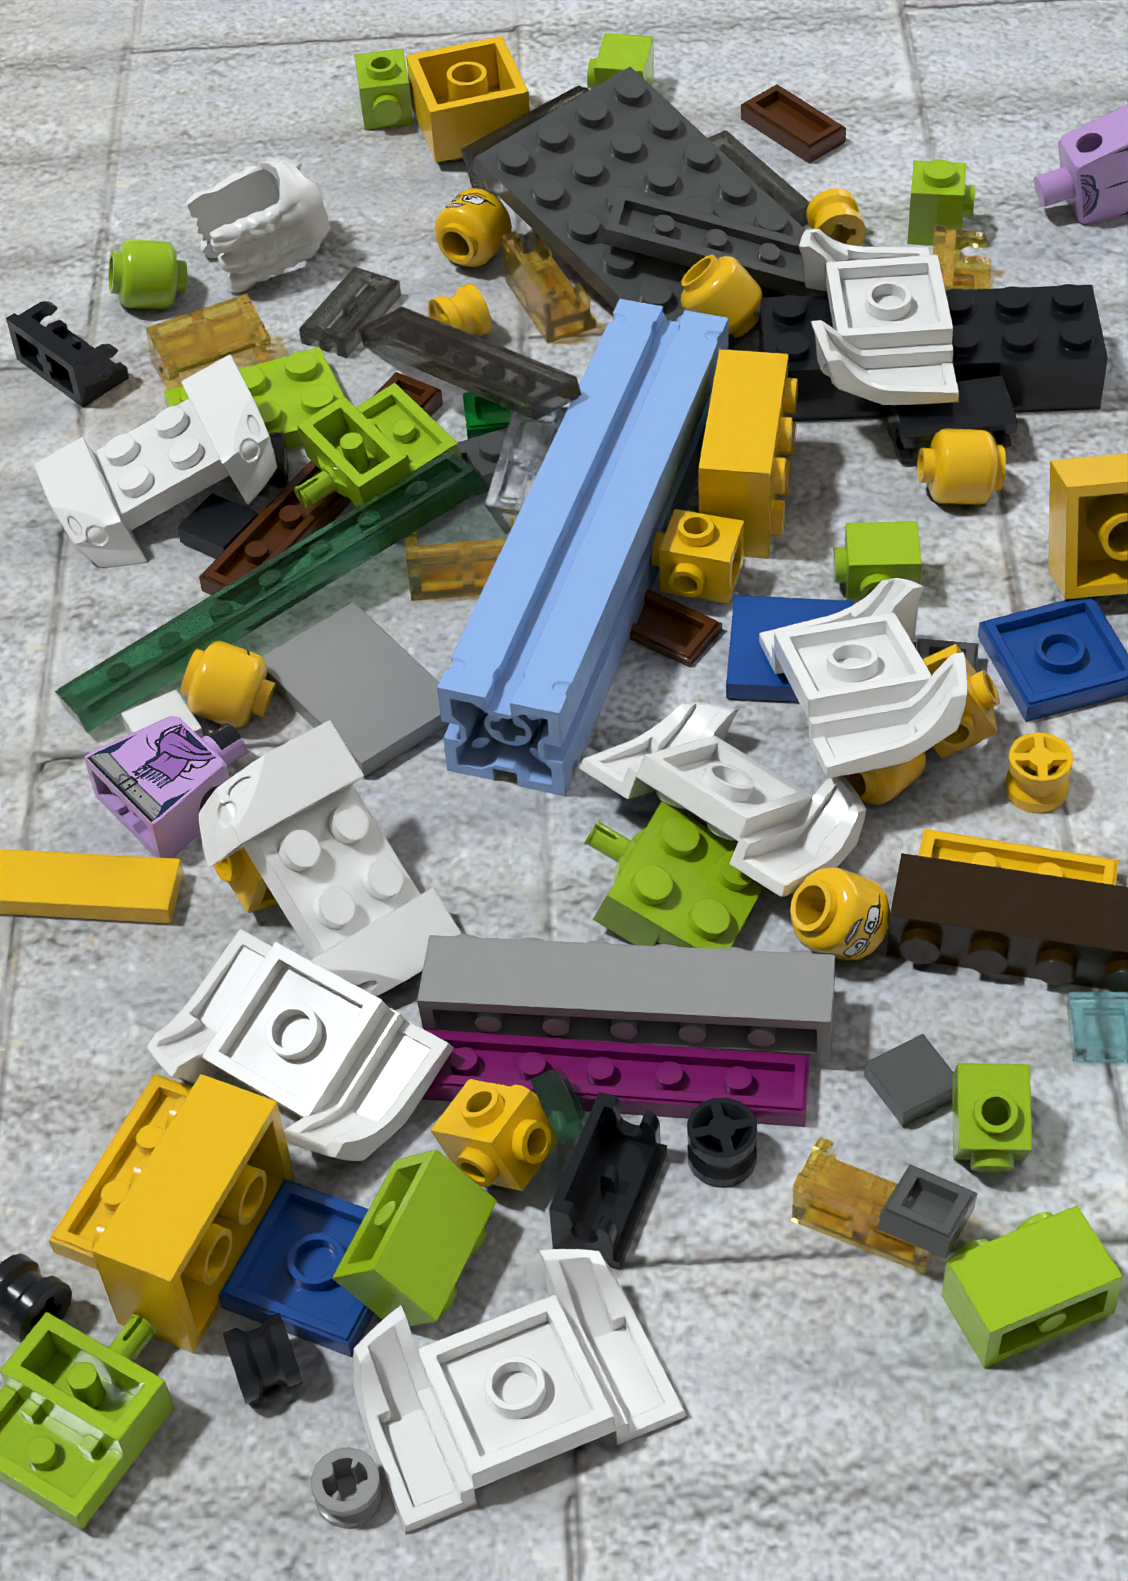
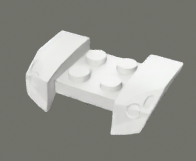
M820 229L805 230L799 244L804 263L805 286L810 289L827 291L833 324L832 328L822 320L811 321L815 332L817 362L822 372L831 377L832 383L838 389L882 405L958 402L959 391L952 363L953 325L938 255H930L928 247L853 246L831 239Z
M231 354L181 381L189 399L176 406L162 410L155 418L127 434H121L112 438L102 448L92 452L84 438L81 437L33 464L49 504L75 546L97 566L116 567L148 562L131 530L229 475L247 505H249L277 469L270 436L256 403Z
M902 578L882 580L865 598L845 610L829 616L759 633V643L774 673H785L809 721V743L827 778L909 762L958 730L967 698V674L964 652L952 654L933 675L930 674L910 640L915 637L918 604L923 591V586L916 582Z
M695 702L681 704L670 715L644 734L583 759L579 769L626 799L657 790L656 794L663 802L677 808L688 809L707 821L708 829L717 836L738 841L729 864L780 897L794 893L807 876L821 868L837 867L856 847L867 810L845 776L827 778L813 796L724 741L725 736L739 709L721 705Z
M329 720L264 754L217 787L198 814L202 845L208 868L218 864L244 847L312 959L310 961L376 997L423 971L429 935L456 936L462 933L435 889L432 887L420 894L353 786L364 774Z
M240 929L191 999L174 1019L156 1032L147 1049L161 1067L173 1078H183L195 1084L200 1074L212 1078L220 1070L266 1098L277 1101L278 1105L301 1117L302 1119L284 1131L288 1144L337 1159L364 1161L407 1122L449 1057L453 1047L448 1042L409 1022L400 1013L389 1008L381 999L277 942L271 946Z
M582 1249L540 1250L549 1297L419 1349L416 1347L401 1305L386 1316L356 1345L353 1353V1387L371 1450L405 1534L476 1505L474 1489L607 1434H612L618 1446L686 1417L685 1411L626 1294L599 1251Z

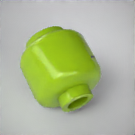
M126 239L122 242L119 251H111L108 271L109 291L111 294H117L120 303L128 308L168 309L175 300L176 292L185 293L187 262L177 260L175 248L169 242Z

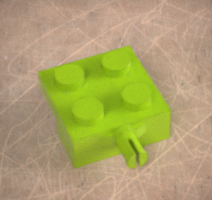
M393 383L357 407L345 396H342L297 424L307 457L321 472L301 485L294 487V492L306 509L333 491L348 497L367 518H370L461 460L462 456L458 442L396 383Z
M661 801L646 828L635 834L632 840L597 820L584 842L585 845H589L618 862L614 872V883L592 920L634 945L654 946L656 942H659L660 944H671L686 948L722 949L732 947L764 887L729 864L737 844L717 836L707 826Z
M46 1312L0 1368L1 1376L5 1382L4 1387L0 1390V1480L80 1530L84 1529L175 1408L165 1380L134 1363L150 1340L157 1335V1331L152 1324L144 1318L141 1321L139 1315L132 1314L129 1317V1321L107 1347Z

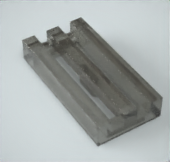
M354 267L299 328L301 343L311 346L316 340L321 350L329 352L333 347H336L338 356L348 358L401 296L400 281ZM365 284H368L356 298L355 295ZM343 310L342 315L335 321V323L330 328H327L330 325V323L337 317V315Z

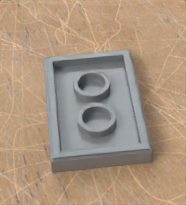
M354 602L262 655L268 668L266 680L276 683L275 690L313 728L330 720L364 774L363 777H366L450 724L441 721L437 692L439 681Z

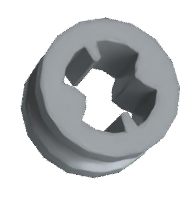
M351 1447L335 1449L324 1455L314 1467L311 1476V1489L315 1498V1505L321 1517L332 1526L345 1529L359 1527L370 1521L379 1511L383 1500L382 1482L376 1463L367 1453ZM346 1475H353L354 1483L357 1485L358 1497L342 1501L336 1479Z

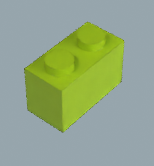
M437 1149L397 1159L393 1162L332 1279L382 1320L401 1305L409 1326L437 1322L455 1300L457 1294L455 1284L468 1258L482 1245L487 1232L485 1224L497 1200Z
M1078 1205L1054 1215L1051 1212L1035 1214L1021 1223L1016 1231L994 1240L976 1239L961 1246L950 1258L946 1259L941 1296L982 1366L987 1368L1114 1314L1123 1275Z

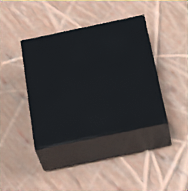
M211 493L177 527L180 542L217 558L258 516V513Z

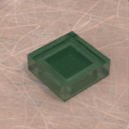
M559 1066L530 1079L559 1144L561 1145L580 1136L587 1117L565 1069H561Z

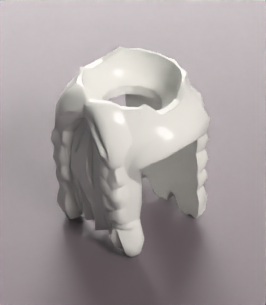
M288 158L263 161L257 166L246 167L242 172H232L225 180L218 182L208 190L195 192L186 201L191 217L198 218L196 221V226H198L197 234H203L200 248L205 257L211 259L218 258L217 263L221 269L229 272L225 281L231 293L247 291L257 282H266L271 275H280L286 268L294 267L297 263L312 258L320 248L323 238L331 230L328 214L323 204V196L316 183H313L301 174V163H295Z

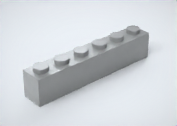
M459 934L456 936L429 935L417 1003L423 1029L809 1055V1061L831 1062L835 1001V955L814 954L804 950L769 952L748 951L738 947L707 949L677 947L671 944L645 946L611 944L605 941H590L587 943L545 941L534 937L500 939L479 938L469 934Z

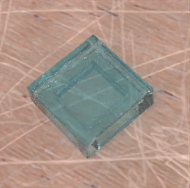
M1069 992L1067 1014L1073 1062H1128V992Z

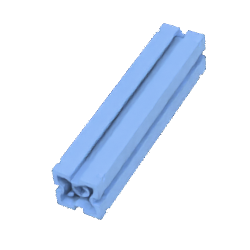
M619 299L613 312V322H608L451 656L452 666L450 669H445L437 686L441 721L450 723L443 737L448 771L493 781L498 770L506 771L517 775V785L520 787L561 796L566 795L573 778L572 769L579 764L630 641L633 623L637 624L645 604V592L647 589L651 590L660 567L652 566L651 563L655 536L658 531L666 532L674 509L684 510L697 480L719 349L728 350L727 317L684 310L683 315L679 316L675 322L666 320L663 306Z

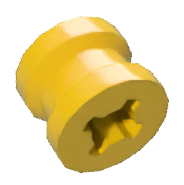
M839 188L827 189L817 194L810 201L806 209V218L811 229H820L831 239L853 246H860L866 237V226L859 214V207L853 194Z
M468 283L457 288L454 296L447 298L440 295L428 302V315L431 325L438 339L447 349L452 350L461 346L464 343L465 337L470 335L479 338L491 332L492 319L484 297L473 284Z
M1030 733L1016 739L1009 752V770L1006 774L1004 789L1007 798L1017 808L1031 813L1052 812L1062 806L1067 799L1068 777L1071 774L1073 754L1070 746L1061 738L1049 733Z

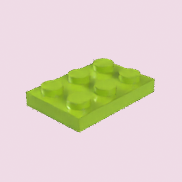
M320 347L295 352L289 356L238 369L256 403L268 434L283 431L287 450L303 446L297 424L344 396ZM183 386L163 391L167 408L176 406L189 399Z

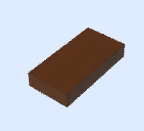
M778 84L741 104V120L807 163L813 162L846 142V127Z
M647 589L644 595L645 604L637 624L633 623L630 640L690 668L720 634L722 623Z

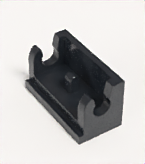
M50 301L40 302L20 315L13 313L8 316L6 321L17 360L81 407L87 406L129 379L127 366L121 362L115 363L109 359L118 352V349L111 344H101L94 348L68 330L67 324L62 320L49 323L46 327L40 324L46 316H51L58 308Z
M1003 376L958 381V402L890 405L887 430L889 436H891L898 460L900 462L912 461L910 448L916 447V442L932 440L934 435L942 429L993 431L997 445H1002L1003 447L1012 446L1009 434L1016 433L1018 420Z
M599 1092L549 1208L553 1249L599 1251L609 1267L621 1270L666 1158L667 1145L661 1144L660 1122L652 1111H645L640 1125L631 1124L620 1115L622 1107L618 1097Z

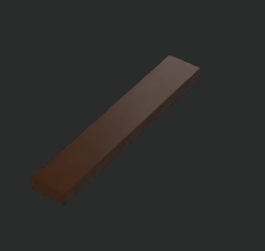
M395 372L374 394L376 395L393 383H396L430 417L443 405L441 389ZM310 461L199 576L201 590L249 612L352 501L348 497L333 491L306 509L297 498L294 487L301 485L321 472Z

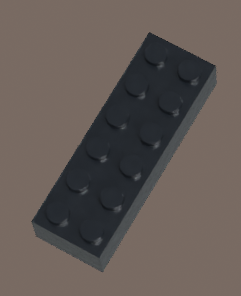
M1064 284L1044 287L1009 286L994 289L945 290L953 325L952 363L956 382L1002 375L1015 413L1100 409L1108 356L1093 285ZM786 295L762 298L759 317V352L788 354V378H798L796 412L787 413V417H791L793 421L888 417L890 405H882L838 389L832 383L831 377L822 372L817 362L815 332L811 321L822 320L833 328L828 295Z

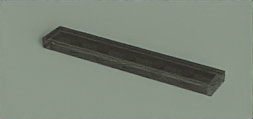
M403 306L358 328L364 346L535 421L578 399L582 395L577 377Z

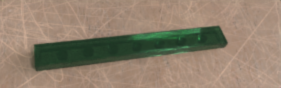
M446 452L61 686L55 692L62 706L87 733L184 674L196 648L205 651L215 641L233 644L485 489L486 486L481 472L454 452Z

